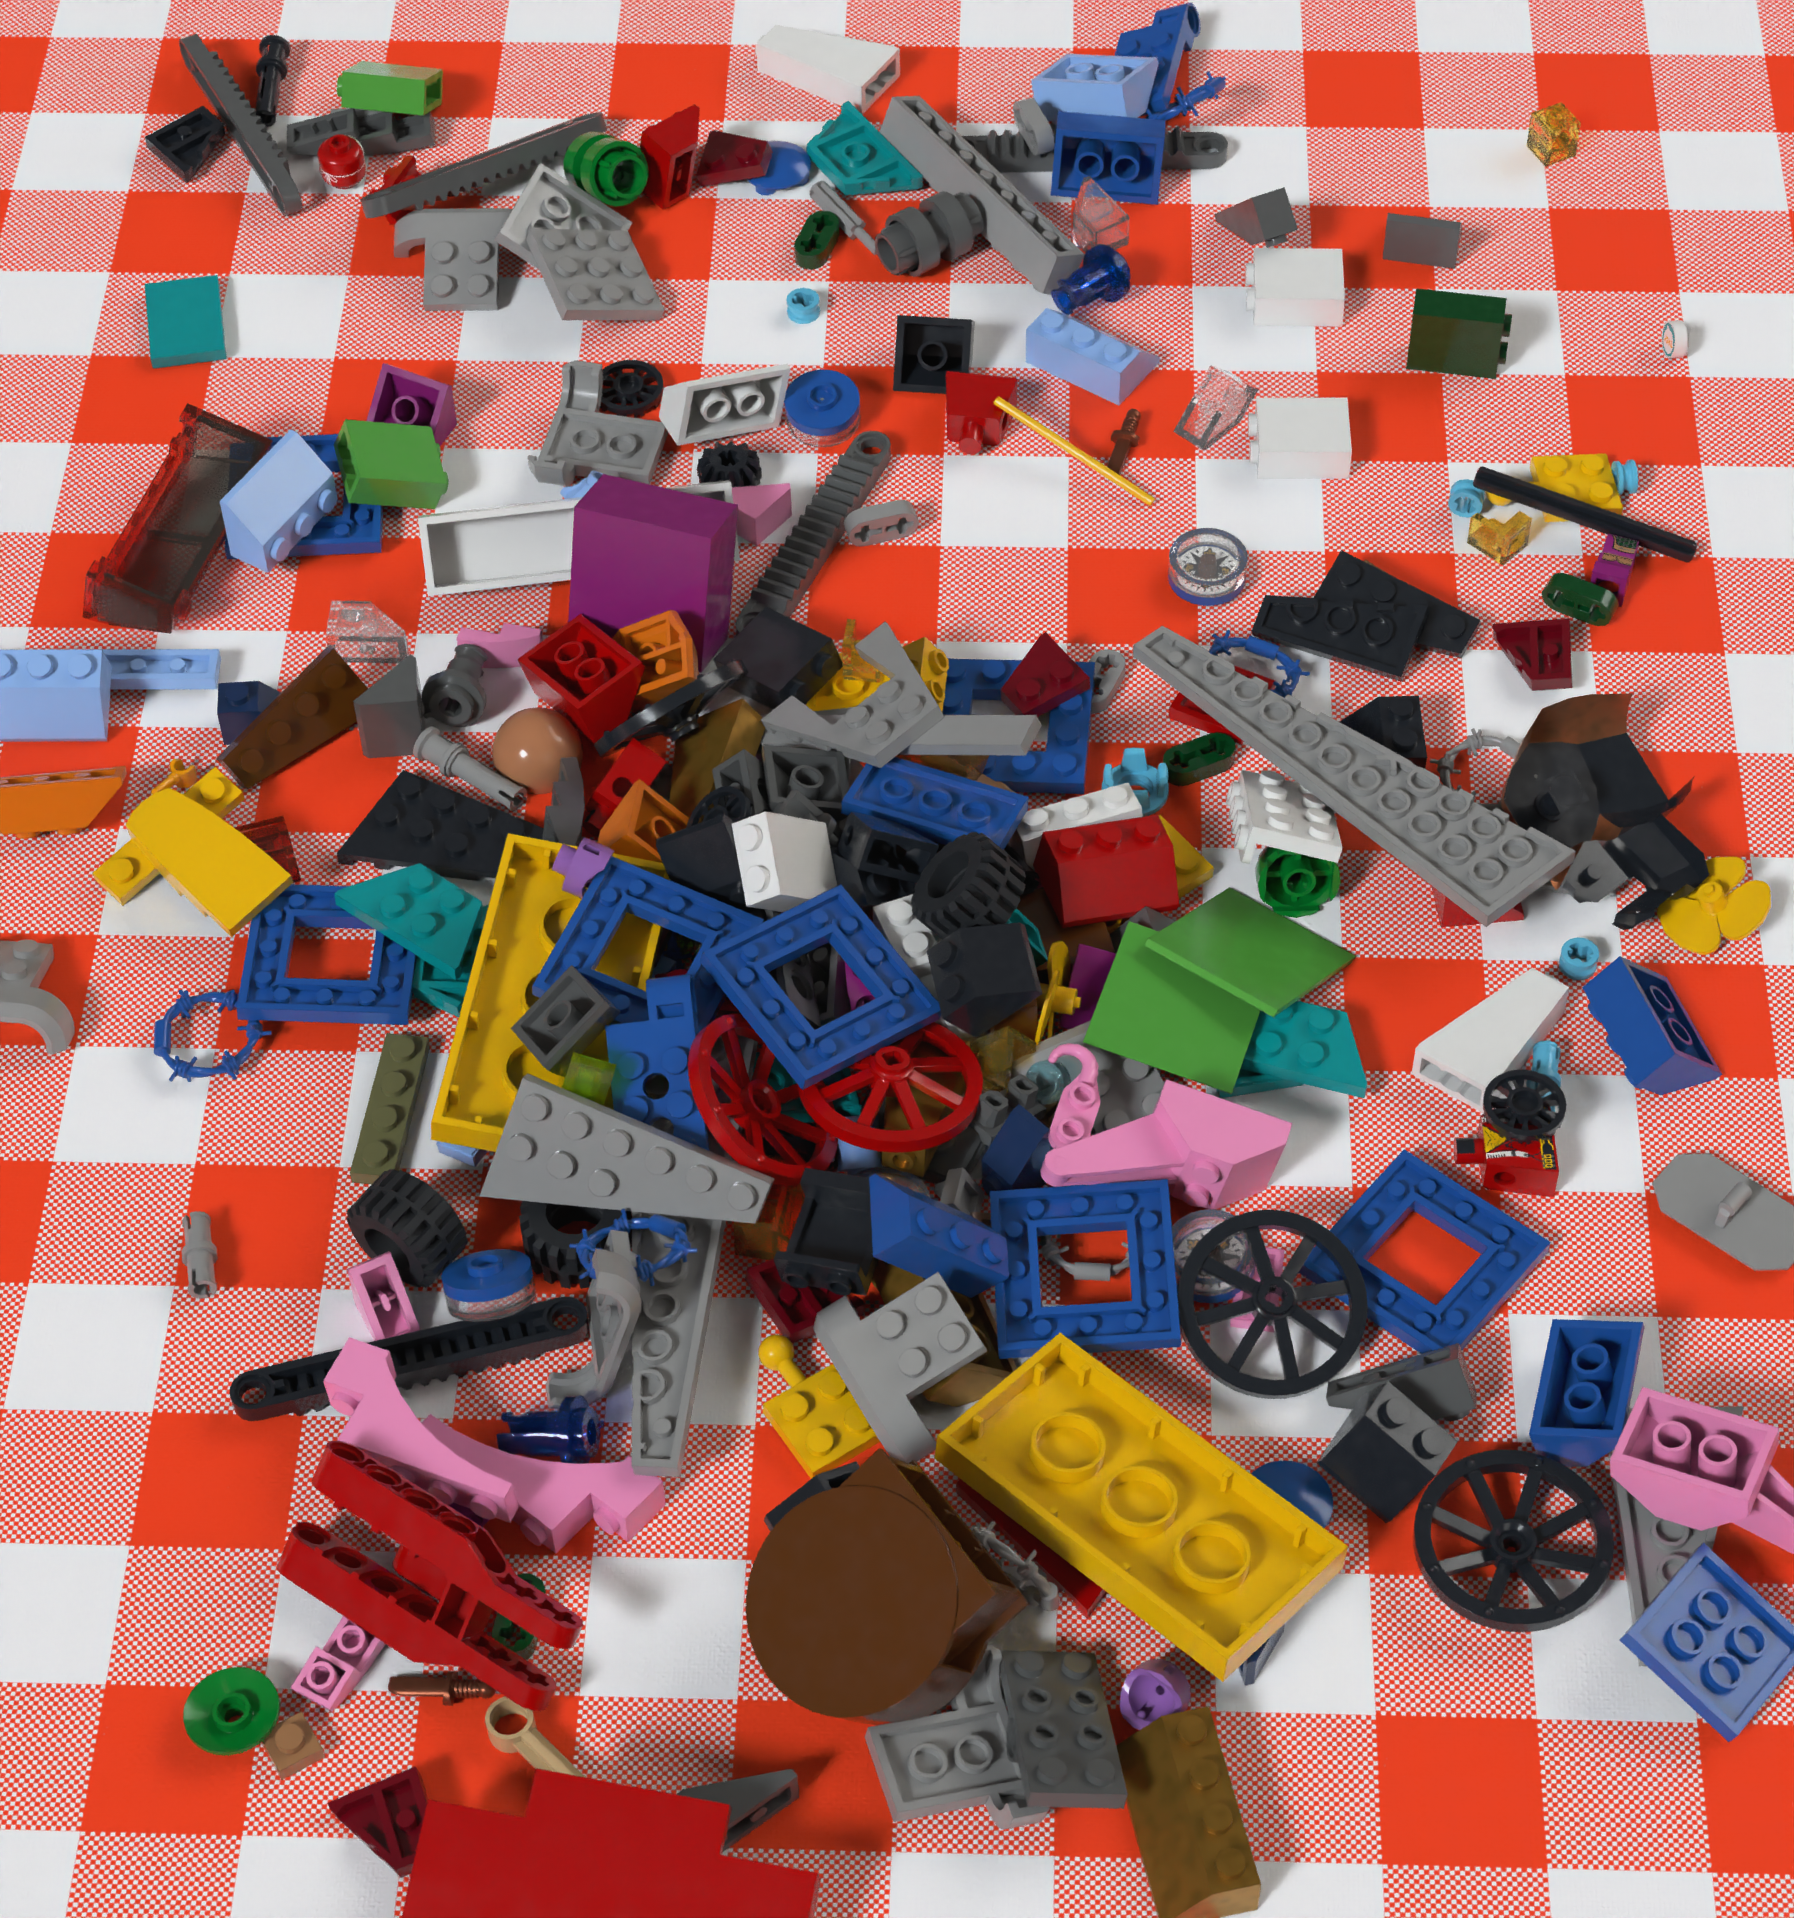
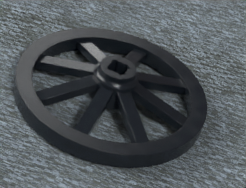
M731 659L728 664L706 675L699 674L697 680L653 705L646 704L643 711L612 731L606 730L603 734L604 736L595 742L593 746L599 756L604 758L626 748L632 738L641 741L664 735V737H669L672 742H675L699 728L698 714L715 696L738 682L749 671L742 659Z
M1258 1210L1246 1212L1229 1218L1215 1226L1203 1236L1191 1251L1182 1269L1177 1287L1180 1331L1195 1360L1221 1384L1234 1391L1257 1398L1285 1399L1297 1397L1325 1385L1347 1365L1356 1352L1365 1330L1368 1309L1367 1292L1361 1271L1354 1257L1340 1239L1321 1224L1307 1217L1287 1211ZM1260 1229L1282 1230L1303 1237L1280 1277L1274 1274ZM1245 1233L1261 1281L1258 1282L1208 1256L1225 1241ZM1315 1245L1328 1255L1343 1278L1340 1281L1295 1288L1292 1285ZM1199 1270L1251 1295V1297L1195 1313L1194 1288ZM1270 1293H1275L1280 1296L1282 1304L1280 1307H1276L1275 1304L1266 1301L1265 1297ZM1348 1295L1349 1321L1344 1338L1303 1310L1297 1303ZM1252 1313L1255 1319L1228 1364L1225 1363L1210 1348L1199 1328ZM1288 1319H1291L1336 1351L1323 1365L1302 1376H1299L1287 1322ZM1266 1326H1273L1284 1380L1261 1379L1240 1372L1241 1367Z
M1491 1450L1467 1456L1453 1463L1438 1474L1429 1484L1422 1495L1415 1515L1413 1548L1418 1567L1425 1581L1437 1597L1453 1611L1472 1622L1492 1629L1508 1632H1533L1561 1625L1581 1614L1593 1603L1603 1589L1610 1572L1614 1553V1535L1610 1518L1602 1501L1589 1484L1574 1471L1553 1459L1539 1454L1519 1450ZM1514 1472L1527 1475L1513 1519L1504 1520L1485 1481L1484 1474ZM1541 1479L1561 1489L1577 1504L1575 1507L1534 1529L1527 1524ZM1468 1481L1491 1528V1532L1438 1506L1454 1488ZM1587 1519L1594 1536L1595 1557L1536 1546ZM1431 1523L1437 1524L1486 1549L1438 1561L1431 1539ZM1509 1546L1516 1548V1552H1510L1506 1549H1508ZM1531 1563L1589 1574L1573 1593L1559 1600ZM1492 1564L1497 1567L1485 1601L1471 1596L1449 1577ZM1511 1573H1518L1543 1607L1533 1609L1499 1607Z

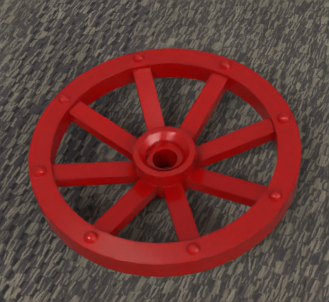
M742 1014L721 1016L704 1027L696 1035L690 1047L688 1076L697 1108L712 1135L737 1163L774 1178V1184L783 1186L801 1185L800 1180L805 1168L824 1171L834 1159L838 1140L817 1123L816 1127L780 1113L781 1105L800 1098L798 1084L775 1092L767 1083L775 1055ZM737 1035L753 1039L762 1044L751 1082ZM720 1036L723 1039L734 1080L711 1056L714 1043ZM712 1079L730 1097L731 1103L720 1104ZM823 1080L816 1083L818 1090L826 1087ZM829 1102V1106L834 1109L833 1102ZM729 1119H734L740 1127L745 1129L747 1141L736 1130ZM776 1128L816 1144L814 1153L808 1163L802 1159ZM762 1135L787 1164L764 1155Z
M933 1022L906 1036L898 1047H883L871 1054L872 1056H867L846 1067L862 1070L820 1090H818L816 1083L804 1090L798 1085L800 1099L808 1114L820 1127L834 1137L868 1150L904 1153L938 1146L961 1133L976 1116L980 1100L979 1095L982 1094L983 1077L980 1064L970 1047L955 1033ZM923 1040L937 1047L949 1057L910 1058V1055ZM961 1072L966 1085L964 1098L921 1073ZM867 1085H870L872 1089L857 1122L842 1116L828 1104ZM911 1086L954 1111L944 1119L926 1126L910 1090ZM885 1097H897L911 1130L871 1128Z

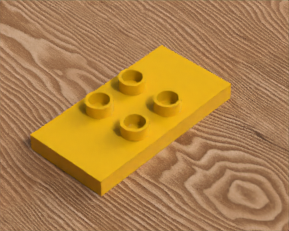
M509 833L507 835L431 1121V1140L496 1152L520 1083L527 1073L614 1110L606 1029L560 1076L543 1067L511 1029L539 999V997L532 995V986L581 901V898L562 891L565 876L552 870L556 856L563 845L562 843ZM568 845L570 847L578 849L577 846ZM612 854V857L670 880L664 864L661 862ZM627 912L595 970L646 991V980L652 978L663 927Z
M1062 1333L1056 1335L937 1435L934 1459L1222 1682L1334 1578L1344 1566L1348 1546Z

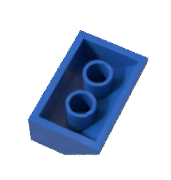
M1058 111L1050 196L1158 205L1165 139V120Z
M1619 956L1582 987L1590 1001L1588 1004L1590 1013L1597 1021L1603 1024L1608 1033L1606 1041L1609 1047L1621 1057L1626 1066L1624 1074L1637 1089L1641 1090L1643 1088L1658 1095H1664L1715 1080L1722 1075L1667 977Z
M874 1174L869 1177L873 1257L925 1279L939 1272L949 1289L970 1298L1009 1278L1007 1238L973 1216L880 1175Z
M1552 1319L1529 1432L1537 1454L1553 1459L1565 1466L1588 1467L1615 1449L1628 1418L1645 1328L1643 1322Z

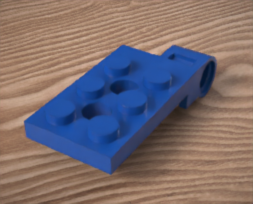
M1191 2L1157 10L1152 26L1120 34L1114 56L1156 57L1158 59V68L1147 106L1151 113L1168 110L1183 49L1185 52L1191 51L1194 38L1200 34L1199 14L1195 5Z
M691 974L647 979L646 996L649 1020L605 1026L614 1110L650 1126L656 1120L668 1119L674 1127L673 1136L709 1151L707 1125L695 1103L688 1076L690 1047L694 1038L699 1033L697 1000L693 977ZM654 1075H663L669 1082L667 1094L660 1099L649 1098L645 1091L646 1082Z

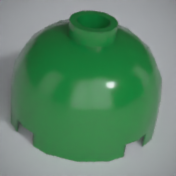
M1266 846L1260 853L1255 867L1256 883L1260 898L1264 904L1266 902V904L1273 908L1275 913L1281 916L1298 918L1313 915L1320 911L1319 905L1323 904L1328 898H1330V901L1333 900L1341 883L1337 863Z

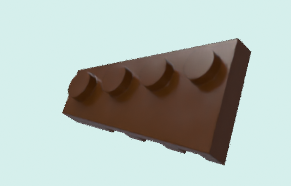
M326 647L216 759L242 788L249 789L356 723L357 719L353 701L368 690V688L334 648Z

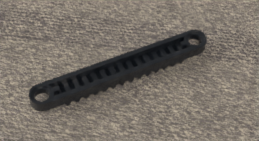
M559 1297L381 1339L367 1344L390 1351L397 1375L394 1381L397 1387H402L407 1391L411 1390L415 1383L428 1386L432 1379L437 1378L444 1382L453 1374L461 1378L469 1370H473L478 1374L482 1373L486 1366L499 1369L503 1362L508 1361L510 1364L516 1365L521 1358L526 1357L532 1361L536 1359L538 1354L573 1346L580 1343L586 1337L589 1331L587 1309L581 1301L572 1297ZM563 1314H571L578 1318L577 1324L569 1329L557 1328L553 1323L558 1316ZM342 1349L240 1374L233 1380L230 1386V1399L235 1413L247 1421H260L289 1413L302 1416L310 1408L316 1412L322 1411L324 1405L330 1404L323 1380ZM260 1388L266 1391L265 1397L258 1403L248 1404L241 1400L243 1394L249 1389Z

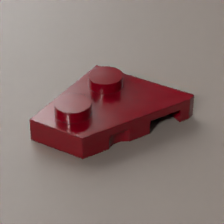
M715 130L710 131L696 178L700 186L704 187L766 176L773 151L768 141Z
M1569 618L1492 624L1494 640L1532 691L1573 688Z
M773 1259L746 1270L745 1281L780 1333L787 1337L792 1344L815 1335L813 1328L817 1312L843 1297V1295L835 1294L828 1289L811 1286L796 1288L786 1282H782ZM854 1296L850 1301L857 1310L858 1316H863L866 1304L862 1299Z
M416 1766L328 1802L329 1809L334 1816L400 1878L411 1874L428 1802L423 1779Z

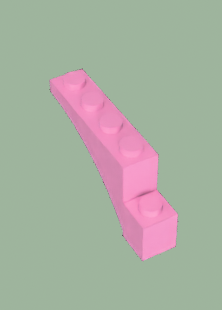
M349 1337L323 1380L330 1405L341 1414L351 1416L337 1440L358 1447L447 1505L454 1502L470 1508L482 1518L494 1519L495 1517L510 1523L519 1508L513 1483L481 1470L459 1457L435 1438L415 1416L400 1394L394 1381L397 1375L390 1351Z
M431 1414L421 1422L435 1438L459 1457L487 1473L513 1483L519 1508L512 1520L520 1526L521 1531L529 1541L537 1546L544 1544L555 1554L592 1518L606 1533L613 1534L615 1532L629 1542L666 1505L663 1481L657 1476L635 1475L632 1468V1457L629 1455L622 1462L573 1464L542 1461L510 1454L481 1444L453 1430Z

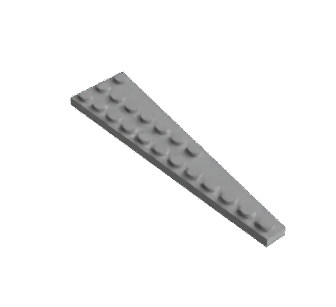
M1161 626L1133 645L1134 658L1485 927L1496 921L1574 862L1575 850L1533 827H1530L1528 830L1523 829L1509 821V814L1498 808L1490 811L1474 802L1475 796L1463 789L1454 791L1440 783L1439 776L1414 765L1410 760L1322 712L1315 715L1300 707V700L1289 694L1284 698L1268 689L1267 682L1256 676L1252 679L1243 676L1235 671L1234 664L1219 656L1210 654L1205 648L1164 626Z
M737 1035L751 1082L758 1042ZM720 1036L714 1043L711 1056L734 1080L723 1039ZM663 1075L652 1076L645 1085L646 1094L651 1099H660L669 1090L668 1079ZM712 1079L720 1104L731 1103L730 1097ZM668 1119L656 1120L651 1125L668 1134L673 1135L674 1133L673 1124ZM729 1119L736 1130L742 1135L743 1128L734 1119ZM707 1127L709 1151L736 1162L722 1148ZM632 1212V1219L639 1217L651 1218L655 1214ZM662 1215L685 1224L686 1235L691 1248H697L698 1252L688 1253L686 1263H683L681 1258L673 1265L654 1272V1286H650L649 1278L646 1282H643L638 1277V1282H640L641 1310L632 1336V1468L635 1475L681 1477L726 1221ZM649 1228L632 1229V1252L640 1255L641 1262L647 1259L651 1264H656L671 1252V1248H664V1244H673L675 1239L655 1233Z

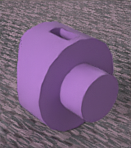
M586 837L583 838L578 849L563 844L552 867L553 871L565 876L562 891L582 899L587 891L586 888L589 887L595 875L605 869L614 850Z
M1150 1659L1139 1664L1125 1678L1121 1689L1120 1712L1123 1718L1132 1727L1141 1730L1163 1715L1186 1711L1191 1695L1190 1685L1185 1674L1175 1664L1164 1659Z

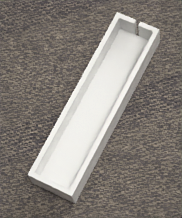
M729 480L665 487L733 503L732 486ZM583 497L418 516L428 596L571 580L574 507ZM737 529L734 561L740 560Z

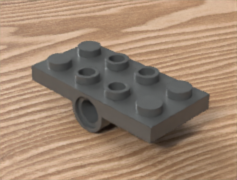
M1001 1650L1002 1659L999 1671L1009 1715L1006 1727V1750L1009 1761L1018 1762L1027 1807L1124 1809L1128 1794L1095 1653Z

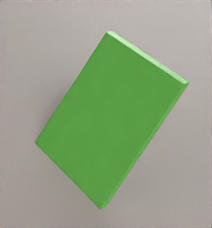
M1230 887L1154 934L1144 944L1145 947L1272 1017H1275L1347 967L1356 957V955L1286 917L1275 913L1273 910Z
M1129 921L1083 1043L1232 1094L1260 1010L1145 947L1144 944L1148 938L1159 931Z

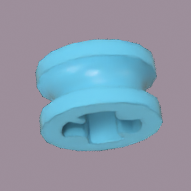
M798 288L788 294L786 299L788 306L787 315L791 321L798 324H808L819 317L820 300L819 295L814 290Z
M1634 459L1627 460L1625 464H1621L1620 461H1613L1611 470L1619 495H1622L1624 490H1627L1629 494H1635L1638 489V471Z
M1459 480L1451 487L1448 507L1455 515L1460 517H1474L1482 510L1485 491L1475 488L1473 480Z
M1577 937L1566 941L1561 948L1559 959L1561 972L1573 980H1585L1593 976L1599 959L1597 946L1586 938Z

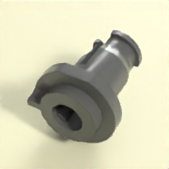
M462 644L455 647L454 651L456 654L449 662L447 669L430 676L425 682L421 694L424 705L423 716L425 719L433 717L448 726L464 727L477 722L482 716L487 701L485 691L479 683V678L484 674L482 666L488 657L481 648L471 644Z

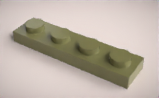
M386 1033L350 1170L352 1183L372 1185L384 1171L389 1169L399 1171L430 1050L428 1037Z

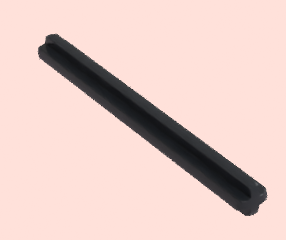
M1483 466L1479 467L1473 481L1475 488L1607 535L1609 533L1637 540L1641 547L1686 563L1693 559L1697 549L1695 541Z

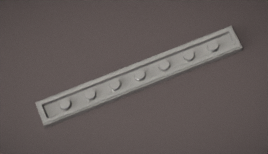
M845 715L819 716L833 725ZM944 715L941 721L898 755L1026 756L1042 725L1036 715ZM765 728L757 753H762L763 745L822 749H819L815 742L804 739L800 743L788 739L783 732L776 731L772 734ZM832 748V749L830 750V751L842 752L841 750H837V749H834V748Z

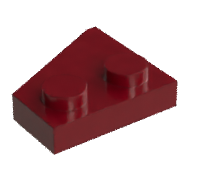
M1045 632L1040 635L1001 688V701L1015 715H1036L1039 717L1078 694L1089 690L1090 677Z

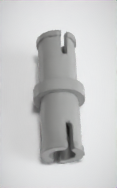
M195 1211L190 1213V1217L185 1215L182 1219L185 1246L181 1253L182 1262L187 1266L188 1293L194 1298L203 1299L210 1297L208 1285L212 1295L217 1291L214 1263H216L218 1256L217 1247L212 1243L211 1217L205 1212Z

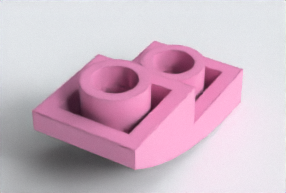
M504 623L499 634L461 627L456 639L457 646L471 644L481 648L486 653L488 658L487 661H484L482 668L521 667L517 659L542 642L543 635L541 629Z
M343 1616L324 1648L315 1647L292 1684L291 1689L333 1712L359 1683L382 1651L385 1643Z

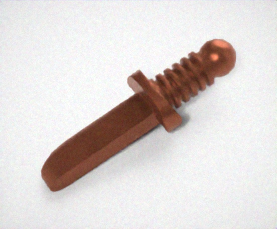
M1137 409L1128 410L1121 430H1114L1110 438L1115 443L1107 467L1121 475L1130 448L1136 447L1140 439L1135 434L1141 418V414Z
M448 1671L447 1677H391L388 1684V1690L400 1696L443 1697V1705L453 1706L455 1698L475 1697V1699L482 1697L487 1699L491 1698L496 1692L495 1689L479 1679H458L457 1671Z

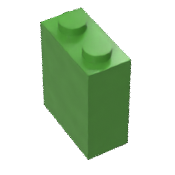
M360 61L342 71V75L339 76L337 81V95L341 97V107L424 116L442 105L443 69Z
M345 419L334 443V449L348 503L422 509L436 508L442 494L447 492L449 480L447 472L443 471L440 460V446L435 442L431 427Z

